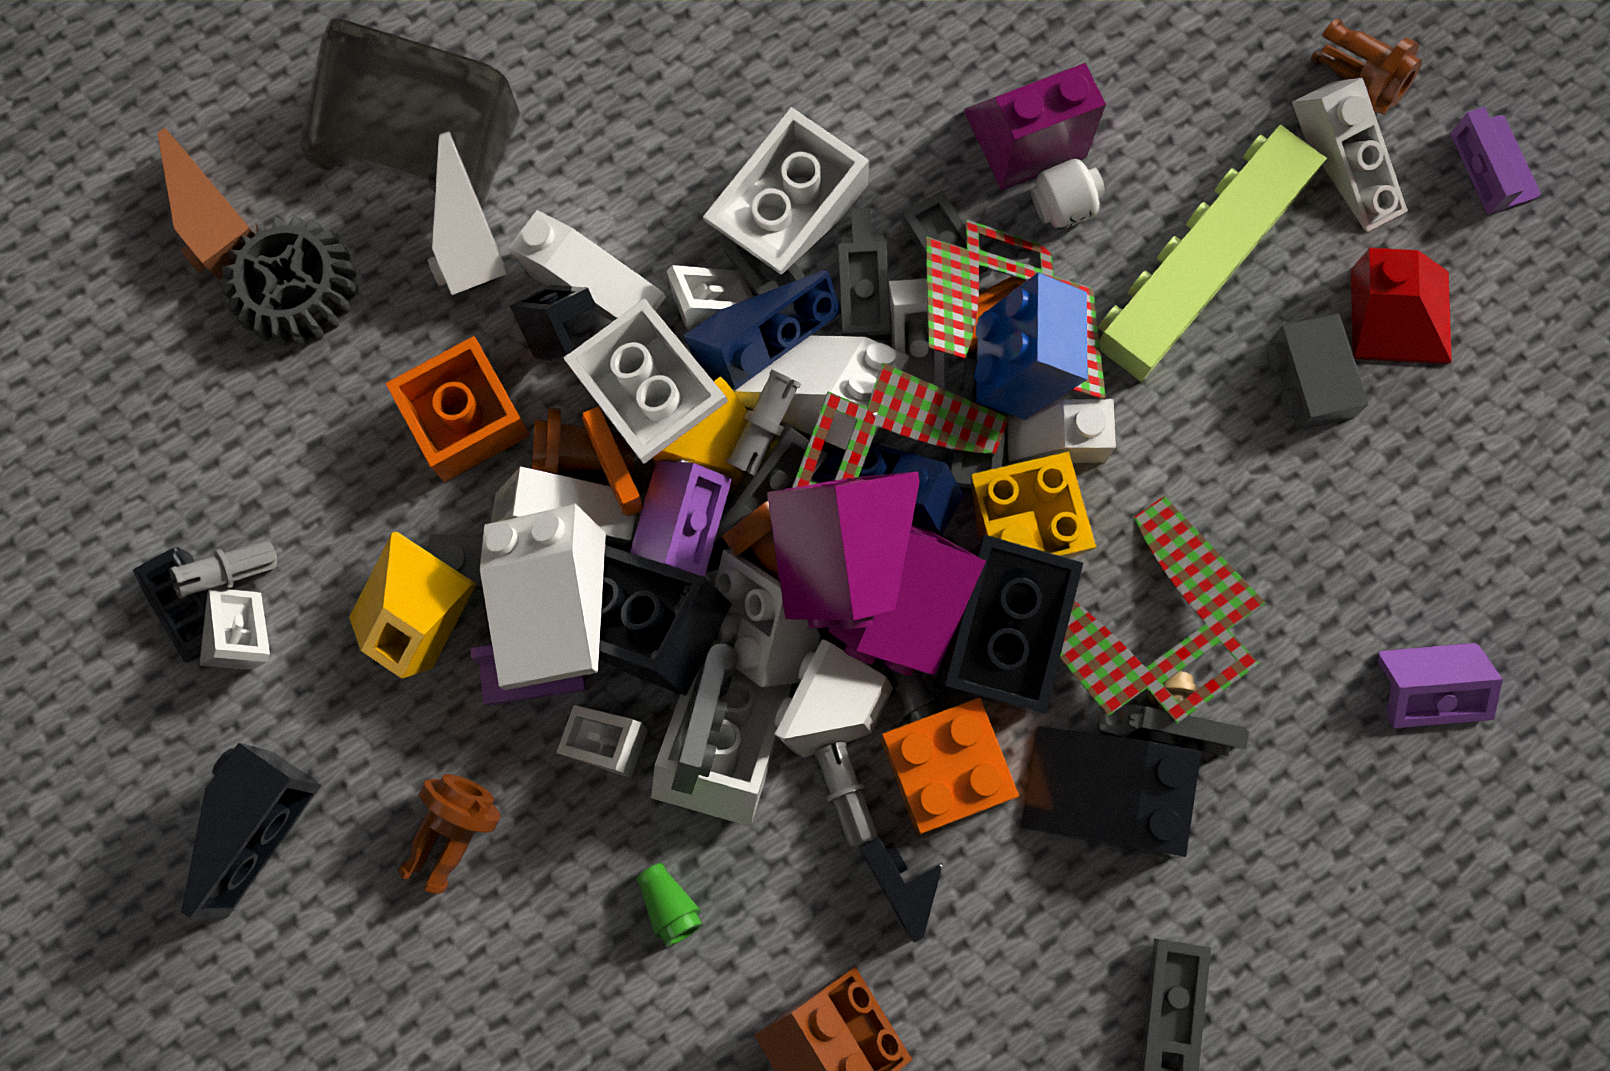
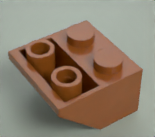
M856 967L784 1012L754 1034L775 1071H900L912 1060Z

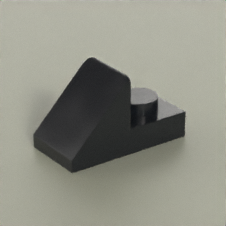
M878 837L859 850L910 940L915 943L924 938L943 864L939 863L905 883L900 874L907 871L908 868L893 842L884 846Z

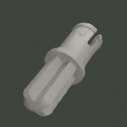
M263 541L226 553L221 549L215 550L214 556L179 567L169 568L171 579H176V582L172 584L177 596L181 599L187 595L219 585L230 588L233 587V581L275 569L277 567V555L272 544L269 541Z
M844 741L834 744V748L831 745L825 746L814 752V755L818 759L830 793L826 797L827 802L834 803L848 845L858 847L875 840L877 832L862 793L866 790L865 784H859L846 750V743Z

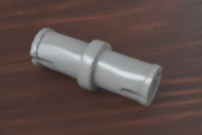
M772 369L753 411L747 409L743 419L747 420V423L731 456L726 461L754 476L757 475V470L775 434L781 435L784 427L780 423L797 389L801 385V383L793 379L791 380V378Z

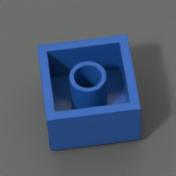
M1038 272L978 317L975 329L976 337L978 338L977 364L974 372L975 380L977 381L976 403L1025 420L1088 380L1086 291Z

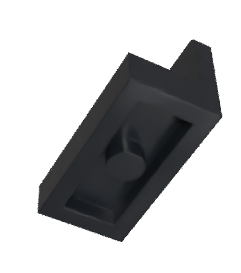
M550 285L510 305V308L531 353L536 359L567 364L564 357L571 353L574 348L562 323L595 307L596 304L588 287Z

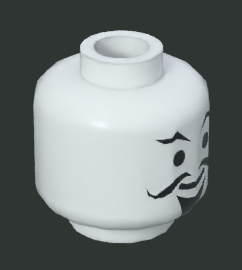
M1071 159L1040 172L1036 178V187L1030 189L1031 197L1043 224L1050 222L1054 228L1060 230L1096 216L1099 212V197L1106 194L1103 180L1097 168L1088 170L1086 165L1079 159Z

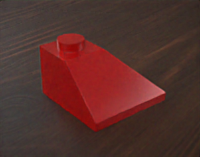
M1368 248L1351 268L1352 354L1354 359L1450 364L1452 362L1449 271L1419 250Z

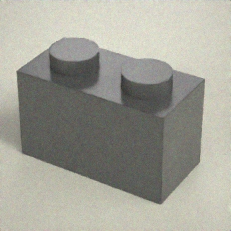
M1340 313L1282 325L1270 340L1267 349L1269 365L1273 372L1280 373L1284 387L1281 393L1282 407L1285 415L1288 418L1294 419L1297 431L1353 419L1369 405Z

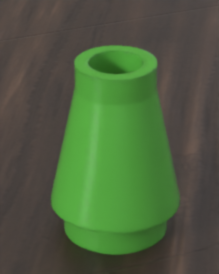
M663 863L649 867L636 877V881L641 888L655 938L661 937L666 947L687 939L703 926L698 917L701 909L667 872Z

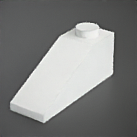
M448 131L439 135L432 250L435 256L429 258L428 263L438 286L447 284L451 295L504 276L507 273L459 153Z
M536 210L508 247L528 274L546 286L588 287L596 304L590 310L611 321L616 320L644 298L655 311L666 298L660 289L575 229Z

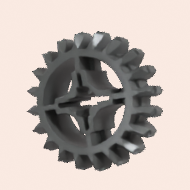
M294 215L289 224L286 225L281 218L274 216L273 225L270 229H266L263 225L256 223L257 235L251 239L248 236H241V243L244 247L241 250H228L229 257L235 264L221 267L223 275L228 280L221 287L223 294L230 299L226 303L229 311L234 316H238V322L246 330H254V333L262 340L268 341L272 337L278 344L285 346L292 336L297 343L305 345L306 331L311 330L316 337L323 338V329L320 325L328 321L330 325L339 326V320L334 315L335 310L350 311V304L343 296L357 294L356 286L350 280L357 275L353 264L348 262L351 259L349 251L345 245L339 244L340 240L333 231L329 229L325 231L320 223L311 220L306 225L301 218ZM317 255L322 258L323 275L320 285L316 284L312 279V273L315 269L312 263ZM296 275L301 282L295 280L294 276ZM259 276L263 277L266 281L262 292L265 298L260 306L256 298V285ZM291 277L292 281L287 283L286 280ZM277 278L284 280V285Z

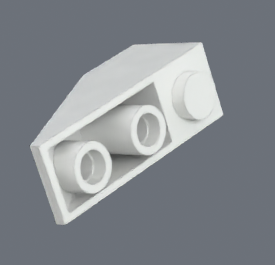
M1363 78L1330 82L1292 102L1306 142L1327 158L1322 166L1366 232L1408 211Z

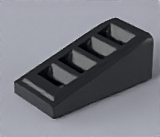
M174 547L134 568L133 573L184 662L188 663L201 656L203 633L189 641L185 634L204 624L208 589L187 595L185 598H178L169 603L167 597L176 593L172 584L176 582V579H169L161 584L159 581L170 576L169 568L195 562L190 553L179 547ZM199 605L200 611L180 622L178 621L176 616Z

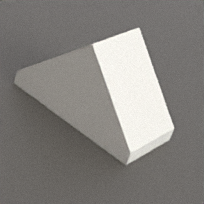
M672 265L667 270L673 298L687 332L719 310L753 297L748 284L737 270Z
M222 588L208 589L200 666L253 670L267 663L270 651L261 593Z
M573 705L556 753L631 778L648 729L641 722L630 718Z

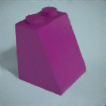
M1086 63L964 108V113L1002 191L1033 179L1040 172L1071 159L1082 160L1087 158L1106 103Z
M918 471L845 478L767 492L785 619L807 620L808 628L834 626L840 624L841 620L842 629H856L874 625V615L896 610L920 483Z
M912 524L896 610L874 615L875 624L863 628L842 629L840 620V624L829 627V633L846 644L844 652L859 661L873 664L877 657L883 659V664L890 669L907 676H912L915 669L936 675L986 561L939 535Z

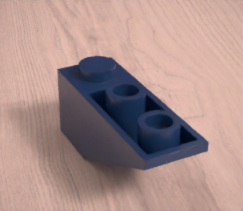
M822 270L721 309L684 336L692 356L709 377L715 381L721 376L730 388L736 390L841 314V310L829 271Z
M825 441L822 449L828 456L811 477L821 483L835 480L845 453L844 449ZM871 443L859 477L918 471L920 483L912 524L942 536L964 495L947 463Z

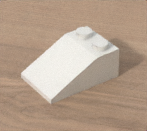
M791 107L705 213L703 219L782 275L841 220L868 186L869 160Z
M645 298L564 357V360L643 464L728 402L723 392Z
M809 336L741 387L732 390L744 406L753 410L770 376L771 369L791 378V380L793 379L801 383L781 422H786L791 427L812 435L827 391L867 407L882 364L886 363L905 372L910 356L867 337ZM836 411L825 441L846 450L857 419Z
M576 504L484 525L480 574L498 684L503 690L598 673L606 532Z
M705 657L687 695L680 694L654 766L651 798L751 826L777 736L774 735L778 728L775 726V718L781 704L789 697L792 684L760 687L736 668L732 674V681L728 692L718 698V700L727 702L720 732L710 731L707 741L708 744L717 746L709 777L698 775L692 795L671 790L699 680L706 661Z

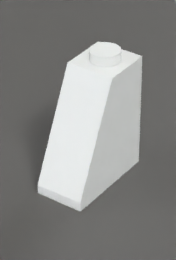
M520 466L495 493L491 523L576 504L606 532L605 545L621 549L634 539L641 511L629 517L626 514L623 515L610 486Z

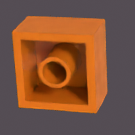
M475 336L385 383L427 462L444 483L531 436Z
M980 697L883 733L880 738L917 836L1019 797Z

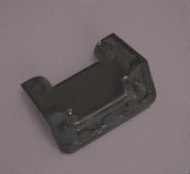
M333 18L328 22L321 38L300 147L306 155V160L321 169L332 170L334 166L343 167L346 165L348 158L427 182L436 193L439 135L449 131L482 209L519 119L520 112L508 80L494 67L481 61L351 21Z

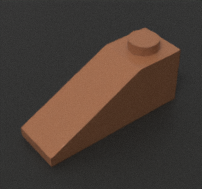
M164 127L157 134L174 230L187 244L180 249V252L199 273L207 268L218 280H221L225 277L221 267L235 264L230 259L228 250H241L244 247L241 243V236H248L251 239L255 234Z

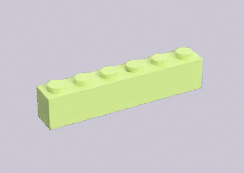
M1281 124L1268 139L1263 135L1258 136L1243 156V159L1248 162L1240 172L1234 168L1230 169L1214 190V192L1220 195L1211 206L1203 202L1195 210L1186 223V226L1191 229L1182 240L1174 236L1157 257V260L1162 263L1153 275L1145 270L1129 289L1127 294L1132 299L1122 310L1115 305L1098 326V329L1103 332L1099 340L1100 351L1140 382H1143L1313 179L1327 159Z

